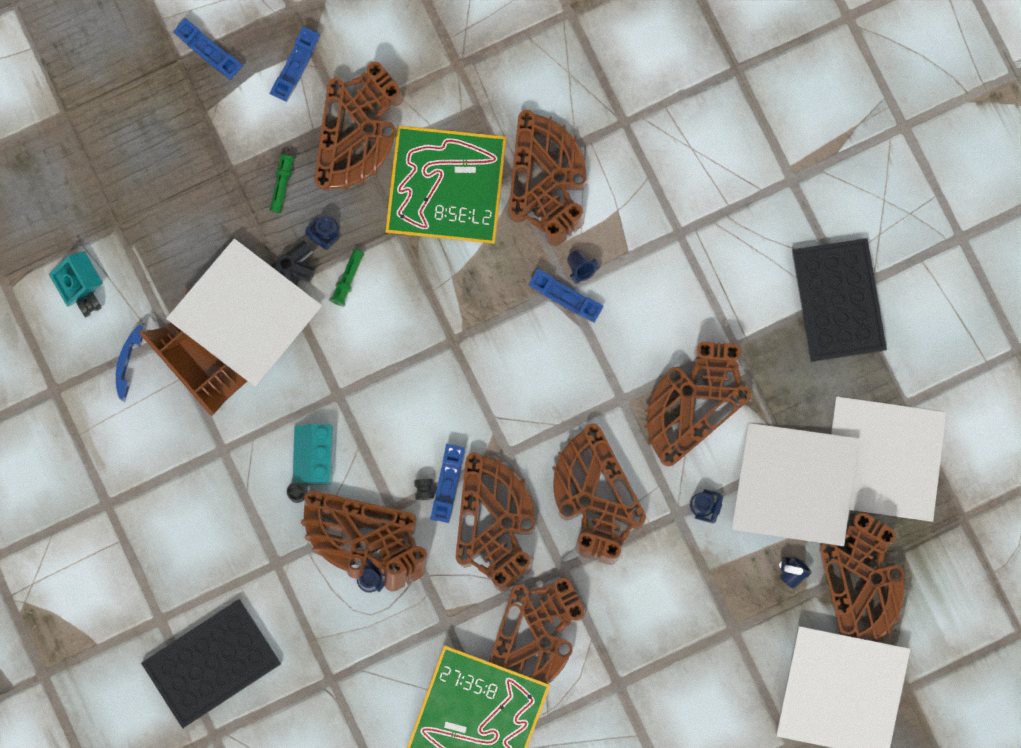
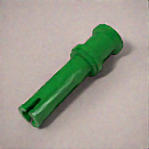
M279 154L278 170L275 171L277 179L269 209L271 212H282L288 179L292 177V163L296 159L292 156Z
M353 249L341 280L335 284L336 289L333 296L329 298L330 302L345 307L347 295L352 291V281L364 256L363 252Z

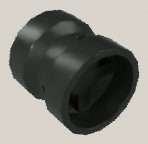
M93 292L88 294L87 298L76 301L85 318L90 316L92 311L102 309Z
M433 479L414 480V487L417 488L415 500L434 499V492L431 489Z
M299 482L291 483L287 488L288 498L294 503H300L305 500L306 488Z

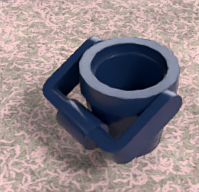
M324 216L320 219L317 217L305 230V234L325 250H328L341 237L338 235V223L331 217ZM314 225H315V228H314V231H315V232H313V231L310 230Z
M580 250L573 251L567 258V263L572 271L570 277L575 284L590 279L600 268L595 258H588Z
M706 489L695 494L690 500V509L696 515L695 519L712 524L715 523L723 505V495ZM711 495L718 496L716 502H714ZM712 513L711 519L703 518Z
M783 557L780 560L779 566L781 571H783L780 578L791 588H796L812 573L804 561L797 557Z
M368 558L367 563L372 568H365L363 575L357 578L358 587L366 593L380 592L384 588L381 574L385 577V573H381L379 568Z

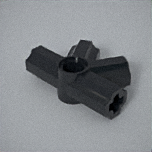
M303 240L288 253L280 256L271 267L298 287L297 278L307 282H311L316 267L304 261L311 257L314 252ZM284 260H291L290 268H282V262Z

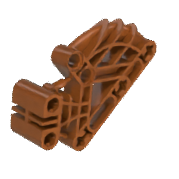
M371 62L367 66V73H362L361 76L352 79V81L344 83L340 78H333L328 82L314 178L316 185L321 190L327 191L345 187V190H348L351 185L359 182L364 184V180L370 175L376 176L378 168L387 158L398 135L397 129L391 122L378 121L386 110L390 109L391 105L399 106L404 99L398 85L379 62ZM362 83L364 86L360 90L357 87L355 88L358 93L353 98L347 91L346 86ZM337 84H339L341 87L337 90L338 97H336V91L333 88L337 87ZM338 102L337 125L333 129H328L330 106L332 103ZM379 105L380 109L376 113L377 116L374 120H370L363 111L370 108L374 112L373 107ZM345 108L358 125V128L340 141ZM367 126H374V131L372 133H365V128ZM392 128L393 132L391 135L385 136L383 135L384 130ZM328 134H331L333 144L328 148L325 143H329L330 136ZM370 140H376L373 147L369 151ZM365 143L363 159L352 166L354 151ZM348 156L347 168L336 171V165ZM325 176L328 182H325L323 185L320 180H324Z
M523 110L518 116L509 202L510 217L517 223L525 219L531 221V224L538 227L541 232H545L549 245L558 246L567 239V234L569 237L571 236V230L575 233L584 224L582 207L574 203L569 192L566 191H578L586 187L587 176L584 157L576 142L577 135H574L573 138L566 130V125L562 127L554 122L552 116H549L548 119L536 115L530 110ZM526 118H530L528 128H525L524 121H526ZM535 133L547 138L546 150L535 139ZM550 140L560 148L559 166L549 155ZM523 154L526 155V157L524 158V165L521 162V157ZM564 155L567 159L569 168H562ZM533 159L547 177L529 191ZM524 172L527 174L526 190L523 196L518 197L514 195L516 176L518 173ZM557 175H562L565 177L560 182L554 179ZM580 176L583 178V181L575 183L573 181L574 178ZM558 189H562L564 193V201H562L561 203L559 202V195H556L554 197L551 196ZM517 204H520L521 212H519V215L515 214ZM537 206L540 208L537 210L538 218L542 215L544 216L541 221L528 216Z
M707 341L701 342L694 351L697 360L691 372V379L680 368L673 367L669 369L667 374L658 383L650 399L649 407L644 410L645 413L648 411L647 424L644 428L648 427L650 437L648 444L652 443L656 454L664 466L669 467L676 464L750 400V390L745 386H741L739 379L741 378L738 369L739 364L736 360L741 355V349L738 345L733 343L721 344L718 342L716 344ZM700 347H703V349L707 348V356L700 353ZM727 349H730V351L733 350L735 352L733 354L735 358H733V356L729 357L727 355L729 353ZM700 369L706 371V375H701V379H707L708 386L693 384ZM672 371L680 374L679 381L674 382L670 379L669 375ZM727 372H733L738 388L722 387L723 382L729 381L731 378L725 377ZM684 386L692 388L693 393L691 396H685L682 393ZM675 390L679 397L666 407L670 395ZM738 391H745V400L741 398L735 403L730 399L731 396L735 399L739 395ZM680 399L679 417L665 428V411ZM694 399L721 401L692 426ZM724 402H729L733 408L731 413L715 426L708 424V416ZM679 420L677 440L670 444L665 431ZM705 425L710 429L709 432L707 429L701 432L702 437H695L693 435L695 433L694 428L698 430ZM674 446L675 450L678 453H680L681 456L678 457V455L675 454L672 457V463L670 461L665 462L664 459L666 458V456L664 454H671L674 451L671 448Z
M589 424L585 430L577 434L572 440L570 438L567 439V446L562 453L558 452L559 459L556 468L552 466L554 472V497L561 519L568 521L583 514L581 519V535L578 537L575 547L576 552L583 557L590 559V556H593V560L599 558V562L612 565L617 562L623 542L628 537L632 528H641L645 523L646 515L601 428L597 424ZM589 431L596 432L595 439L592 435L589 436ZM588 448L593 456L589 470H587L580 456ZM576 461L586 477L582 490L572 473ZM607 464H609V466H614L613 473L615 476L613 478L611 470H606ZM601 473L617 503L594 496ZM570 480L577 492V495L573 497L571 494ZM615 481H621L625 485L633 501L631 506H626L622 502L613 483ZM581 498H587L590 501V504L588 506H583L580 504L579 500ZM569 506L573 512L569 515L564 514L562 508ZM635 507L637 508L634 511L636 517H641L639 523L637 520L633 521L634 514L632 510ZM587 511L601 515L600 519H592L591 522L596 524L594 527L588 526ZM615 520L629 525L620 536L614 534V530H620V526L615 524ZM582 542L588 543V547L582 546ZM608 551H611V553L613 551L615 553L614 556H611L612 554L609 555Z
M473 452L466 457L455 556L461 567L467 568L474 565L480 572L492 579L498 591L505 592L515 585L514 581L518 582L519 577L523 578L532 569L529 555L522 551L514 534L530 535L535 531L534 507L525 486V479L521 480L516 475L514 467L510 469L502 464L500 458L496 461ZM474 459H477L479 462L476 463V472L473 471V465L471 463L474 462ZM483 474L495 479L493 495L482 482ZM499 482L509 491L507 511L497 501ZM471 496H473L474 500H476L472 501V510L469 509V503L468 501H466L469 500ZM512 497L517 507V514L510 513ZM481 502L496 522L477 537ZM467 515L474 516L472 540L469 543H463L461 540L463 520ZM505 519L513 521L512 525L507 528L502 526V522ZM526 520L532 522V526L529 529L521 527L522 523ZM507 533L510 534V541L513 546L509 550L505 548L508 546L506 541L502 544L497 542ZM463 548L467 549V556L469 557V559H466V562H463L460 558L464 556ZM484 551L488 554L484 558L485 563L489 560L492 563L488 568L474 561ZM525 560L526 564L524 563V566H520L519 562L522 563L521 561ZM504 578L505 582L502 581L503 583L499 584L498 579Z
M309 491L306 493L304 519L301 520V524L306 529L305 539L313 545L312 552L322 556L332 565L347 571L351 578L356 579L363 575L367 559L369 558L379 568L381 573H385L384 586L387 590L393 592L405 587V581L407 584H410L411 579L414 582L424 575L427 552L423 547L416 546L415 539L412 537L416 527V517L412 513L319 491ZM366 515H374V516H378V517L390 519V520H392V521H385V520H381V519H376V518L368 517V516H366ZM321 517L330 519L332 523L322 521ZM356 525L375 530L362 536ZM328 534L341 536L343 540L329 537ZM404 536H408V537H409V539H408V543H409V544L406 545V546H405V539L402 538V537H404ZM363 548L364 551H358L356 549ZM380 550L379 559L371 556L372 553ZM352 565H359L360 567L353 568Z
M859 513L852 518V526L846 530L845 540L849 537L854 538L853 545L847 543V546L852 548L850 555L839 549L837 545L829 544V547L834 548V551H831L832 558L836 556L837 560L826 562L825 558L829 559V555L824 553L823 549H826L827 545L825 543L820 545L819 552L840 635H850L855 632V636L851 637L878 642L887 632L888 635L891 634L890 629L896 620L900 621L899 613L904 599V570L900 566L880 568L887 552L886 545H890L895 541L896 534L892 528L881 524L880 521H876L872 516L866 513ZM860 517L866 520V523L863 524V527H861V525H858ZM884 531H886V534L889 533L887 542L881 538V535H884ZM873 551L878 553L876 570L862 563L866 557L870 560L873 559L869 555ZM831 563H836L839 567L843 583V591L839 594H836L832 589L828 573V566ZM843 567L865 580L853 603H851ZM894 568L900 572V576L896 580L890 577V571ZM874 573H878L881 576L879 584H873L871 581V576ZM887 585V595L884 603L880 587ZM877 591L882 611L873 622L869 603ZM846 595V598H842L843 603L848 605L845 608V612L838 609L841 603L840 599L835 600V596ZM866 609L870 626L859 632L857 623Z
M560 578L555 582L554 586L548 585L546 587H539L536 590H529L524 585L515 586L511 592L489 662L506 669L521 663L518 673L522 674L526 660L540 654L534 674L528 677L546 684L552 682L563 670L574 649L569 641L555 636L569 626L572 620L580 621L586 615L585 607L579 599V595H577L572 582L566 578ZM567 582L566 586H569L568 590H564L562 593V589H560L559 586L560 584L564 585V583ZM521 588L526 593V596L520 599L523 606L512 603L513 600L518 601L519 595L516 592L520 591ZM546 593L548 599L544 602L540 598L541 605L536 609L530 594ZM517 606L520 609V616L513 635L507 637L503 631L508 614L512 607ZM579 607L580 609L578 610L581 611V614L573 617L572 609ZM524 616L536 640L512 652ZM559 618L561 623L549 635L542 621L549 620L554 625L553 619ZM501 637L511 640V643L506 642L505 648L508 651L502 655L500 654L501 651L498 650V647L503 646L504 641H500ZM545 637L551 640V645L547 649L542 648L540 644L541 640ZM564 643L570 648L566 655H562L559 652L560 645ZM544 653L552 654L546 664L539 669Z

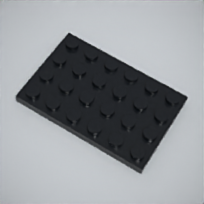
M868 238L792 249L810 362L886 351L887 347Z
M240 599L141 662L182 729L282 665Z

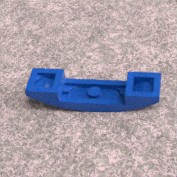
M186 18L173 31L190 49L228 79L232 80L243 67L241 63L218 47Z
M304 26L302 27L295 41V46L280 76L277 77L269 93L270 95L285 102L288 101L310 61L320 34Z
M538 268L528 286L546 298L595 323L604 307L591 298H586L558 282L554 277Z
M139 325L130 334L123 345L117 362L116 389L119 399L123 402L126 401L130 383L124 380L133 345L141 347L143 337L138 332L146 330L142 325Z
M446 444L430 517L431 520L445 523L450 521L465 447Z

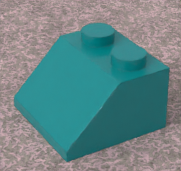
M85 251L68 256L49 274L67 307L73 305L79 299L87 297L91 292L94 293L103 284Z

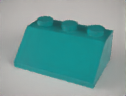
M310 424L294 426L292 483L331 485L332 425Z

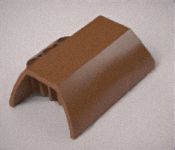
M172 323L163 328L141 330L138 332L211 416L247 382L241 375Z

